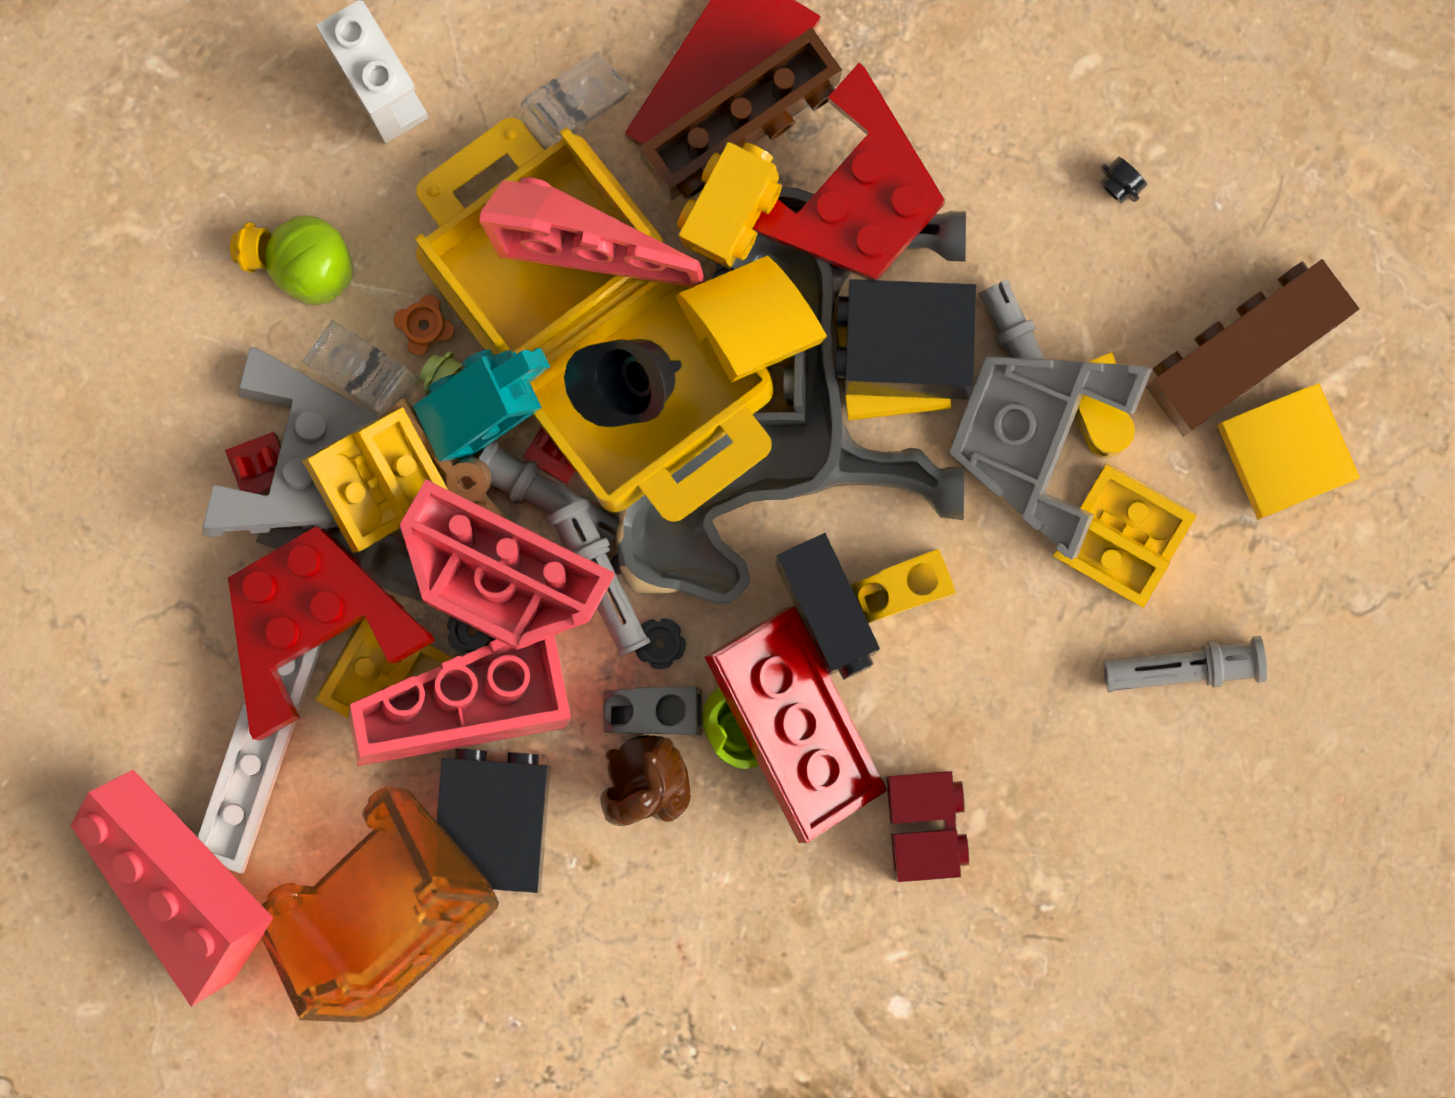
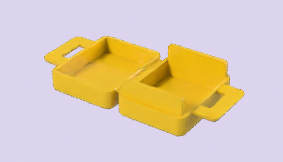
M513 117L505 118L433 170L417 184L416 195L440 226L426 238L422 233L414 238L418 244L416 249L417 261L483 350H491L492 354L495 355L508 350L517 354L523 350L533 351L536 348L542 349L550 368L530 383L542 407L532 415L603 508L611 512H620L646 495L664 519L672 522L680 521L770 453L772 447L771 438L753 416L773 396L774 386L767 368H764L737 381L730 382L709 340L702 343L699 342L676 298L678 293L692 287L499 257L479 219L481 210L500 183L466 208L463 207L453 193L505 154H508L519 168L505 180L519 182L524 177L543 180L550 184L551 187L664 243L659 232L581 136L572 134L568 127H565L559 132L561 138L544 150L519 119ZM639 338L652 340L663 348L670 360L681 361L682 367L675 373L676 381L673 393L665 402V406L659 416L647 422L617 427L597 426L585 420L574 409L566 393L564 374L567 362L575 351L588 345L619 339L631 340ZM727 434L733 443L678 484L671 476L673 473Z

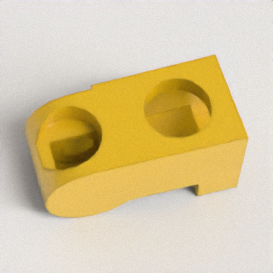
M1112 352L1088 361L1117 364ZM1083 394L1075 420L1086 445L1098 457H1116L1127 449L1134 439L1135 427L1133 420L1126 412Z
M939 548L883 569L881 573L851 585L868 624L957 595Z

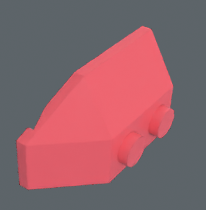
M427 479L424 481L400 523L423 602L517 650L589 622L615 576L613 571Z

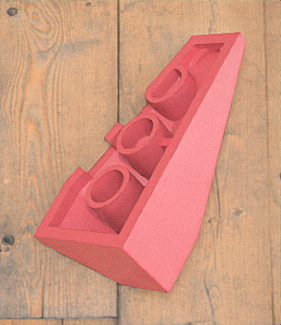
M524 177L519 182L502 180L481 210L479 222L498 256L501 258L694 287L705 282L699 261L551 187L550 184L540 179Z

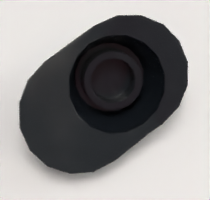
M639 338L631 340L619 339L592 344L575 351L567 362L564 374L566 393L574 409L585 420L597 426L617 427L647 422L657 418L663 410L665 402L674 391L675 373L681 369L682 364L680 360H670L663 348L652 340Z

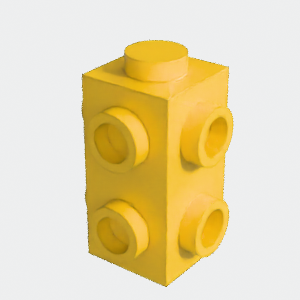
M728 142L721 155L715 152L711 156L702 174L701 180L706 184L697 201L690 199L686 203L677 222V228L681 229L678 236L685 248L731 270L737 258L744 260L747 257L757 237V232L752 230L761 211L767 214L770 213L782 189V185L777 183L779 175L776 165L771 163L772 155L751 143H745L743 148H740Z

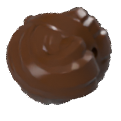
M655 735L637 736L626 741L619 750L610 749L607 751L606 759L609 761L608 774L613 787L604 790L600 797V804L606 821L615 826H626L652 816L656 820L671 822L685 812L691 798L688 770L679 749L675 748L670 738Z

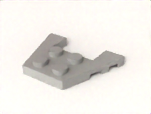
M250 347L239 387V397L289 407L291 410L269 495L264 496L214 485L203 524V536L218 537L223 536V532L249 530L250 534L268 533L270 528L302 526V530L312 529L316 526L321 528L338 527L302 460L371 423L379 416L265 352Z
M987 356L949 454L998 497L1002 496L1023 515L1022 519L1036 531L1040 530L1057 545L1056 549L1065 557L1070 559L1077 558L1094 514L1048 495L1045 492L1083 394L1129 414L1135 413L1152 368L1144 365Z

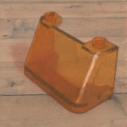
M385 786L374 792L369 797L368 804L362 812L368 828L373 830L314 886L296 885L295 883L279 885L270 891L267 900L262 904L271 914L273 920L261 938L299 1020L355 1023L363 1022L382 1014L489 918L499 905V901L489 881L409 790Z

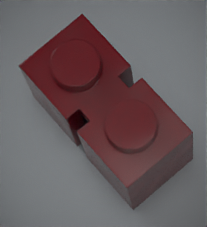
M952 771L887 776L890 824L943 820V830L891 834L895 881L910 882L960 878V866L969 865L967 834H958L956 829V813L965 812L962 781L953 782Z

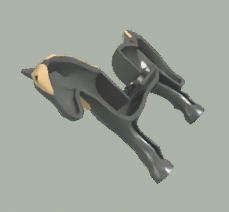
M782 187L778 199L794 213H798L814 193L799 188ZM948 211L936 214L906 249L928 248L947 261L966 262V211ZM757 233L756 240L744 260L739 258L735 260L732 268L737 269L768 255L797 287L817 317L827 337L821 344L794 355V367H784V399H787L788 406H794L796 412H755L753 414L770 436L772 442L771 451L764 459L680 521L672 522L664 519L646 495L627 509L618 512L619 524L616 532L617 554L610 560V563L616 575L622 574L626 584L633 591L640 594H666L682 591L714 603H730L735 600L749 584V571L745 560L721 540L712 520L717 516L752 502L786 500L815 494L836 486H882L908 490L921 495L940 518L964 520L963 467L939 469L921 449L916 448L888 452L866 449L858 445L849 434L844 422L837 378H835L831 324L836 298L845 280L852 274L851 272L814 258V255L787 244L784 246L769 240L766 236ZM717 264L715 272L725 267ZM727 434L671 476L678 484L733 443V441Z

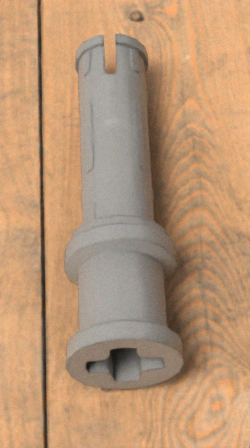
M497 440L486 446L479 457L480 460L487 464L491 471V485L507 493L508 500L514 504H522L525 500L551 515L572 503L584 499L539 474L541 468L533 460L526 463L499 448V441ZM590 502L591 505L587 510L600 537L608 539L610 543L608 547L610 548L616 536L599 527L598 524H602L617 532L619 518Z
M588 498L572 503L545 518L548 525L555 526L566 549L590 561L593 560L594 563L615 573L606 555L610 551L608 547L610 543L607 538H601L587 510L591 505ZM572 521L575 523V525H576V527H577V530H578V532H579V534H580V536H581L583 542L580 540V537H579V535H578V533H577V531H576V529H575V527H574ZM615 573L607 590L624 624L620 622L606 592L597 609L619 650L620 657L650 643V640L646 637L628 596Z
M1261 636L1251 637L1250 642L1218 645L1217 641H1208L1207 644L1202 645V650L1154 654L1113 660L1104 659V676L1107 692L1205 681L1207 686L1212 685V688L1222 687L1223 681L1254 678L1257 683L1266 682L1267 662Z

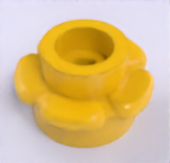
M246 222L243 228L233 233L230 239V256L233 262L238 263L242 271L253 273L256 269L267 268L265 251L271 237L270 231L264 227H256L253 222Z

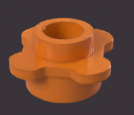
M433 295L423 296L420 302L410 305L407 309H400L394 315V325L397 329L403 330L408 339L407 348L414 355H424L427 353L429 346L438 341L447 342L454 335L453 324L444 319L440 312L441 303ZM421 321L429 323V327L426 330L419 328Z

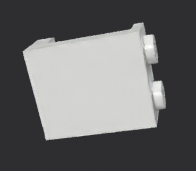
M357 0L316 25L334 60L385 144L429 118L425 108L414 92L415 86L364 1Z

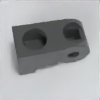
M698 687L635 688V690L603 691L604 733L702 736V689Z

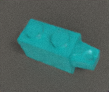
M536 348L533 351L523 350L517 354L508 350L495 355L492 354L491 350H483L466 358L462 362L464 369L458 374L445 376L429 385L430 394L413 405V408L439 462L475 455L542 408L530 384L550 368L541 348Z

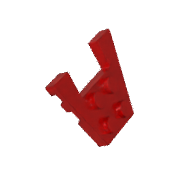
M858 63L828 96V101L867 135L798 213H794L777 199L770 213L767 214L761 211L752 230L766 236L769 240L784 246L787 244L814 255V258L866 279L878 280L944 206L945 199L866 68L861 63Z
M318 526L228 577L249 733L253 740L261 741L300 719L278 673V669L364 619L367 620L388 663L396 664L435 642L433 635L404 610L405 607L368 575L369 572L327 531Z

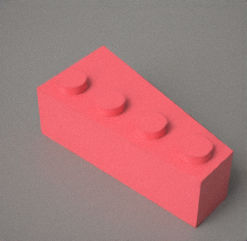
M555 635L519 650L496 639L488 645L464 656H457L441 663L440 666L421 675L412 676L350 704L348 713L357 766L565 729L571 719Z
M134 770L88 792L70 826L192 1007L235 980L273 920V917Z

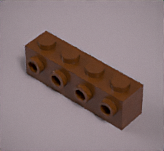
M811 27L641 145V160L670 201H673L681 194L685 199H689L703 190L706 183L701 180L702 174L709 159L715 152L721 155L728 142L743 148L745 143L754 144L766 135L770 140L778 138L796 123L793 116L808 106L815 111L829 102L828 96L840 83L842 68Z
M1323 259L1310 268L1303 261L1277 279L1282 285V288L1268 298L1265 297L1262 291L1258 292L1236 309L1241 316L1238 320L1224 328L1220 321L1216 322L1194 339L1199 348L1185 358L1176 351L1152 369L1157 378L1146 388L1182 437L1360 310Z

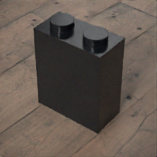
M850 279L848 296H838L837 327L847 328L846 347L836 346L835 378H845L844 395L969 400L973 388L976 284Z
M826 533L778 554L775 565L829 675L839 672L842 679L845 680L874 665L870 656L875 655L880 650V647Z
M456 748L455 759L442 758L432 885L530 893L541 892L551 766L539 765V754L508 752L507 762L486 761L487 751Z

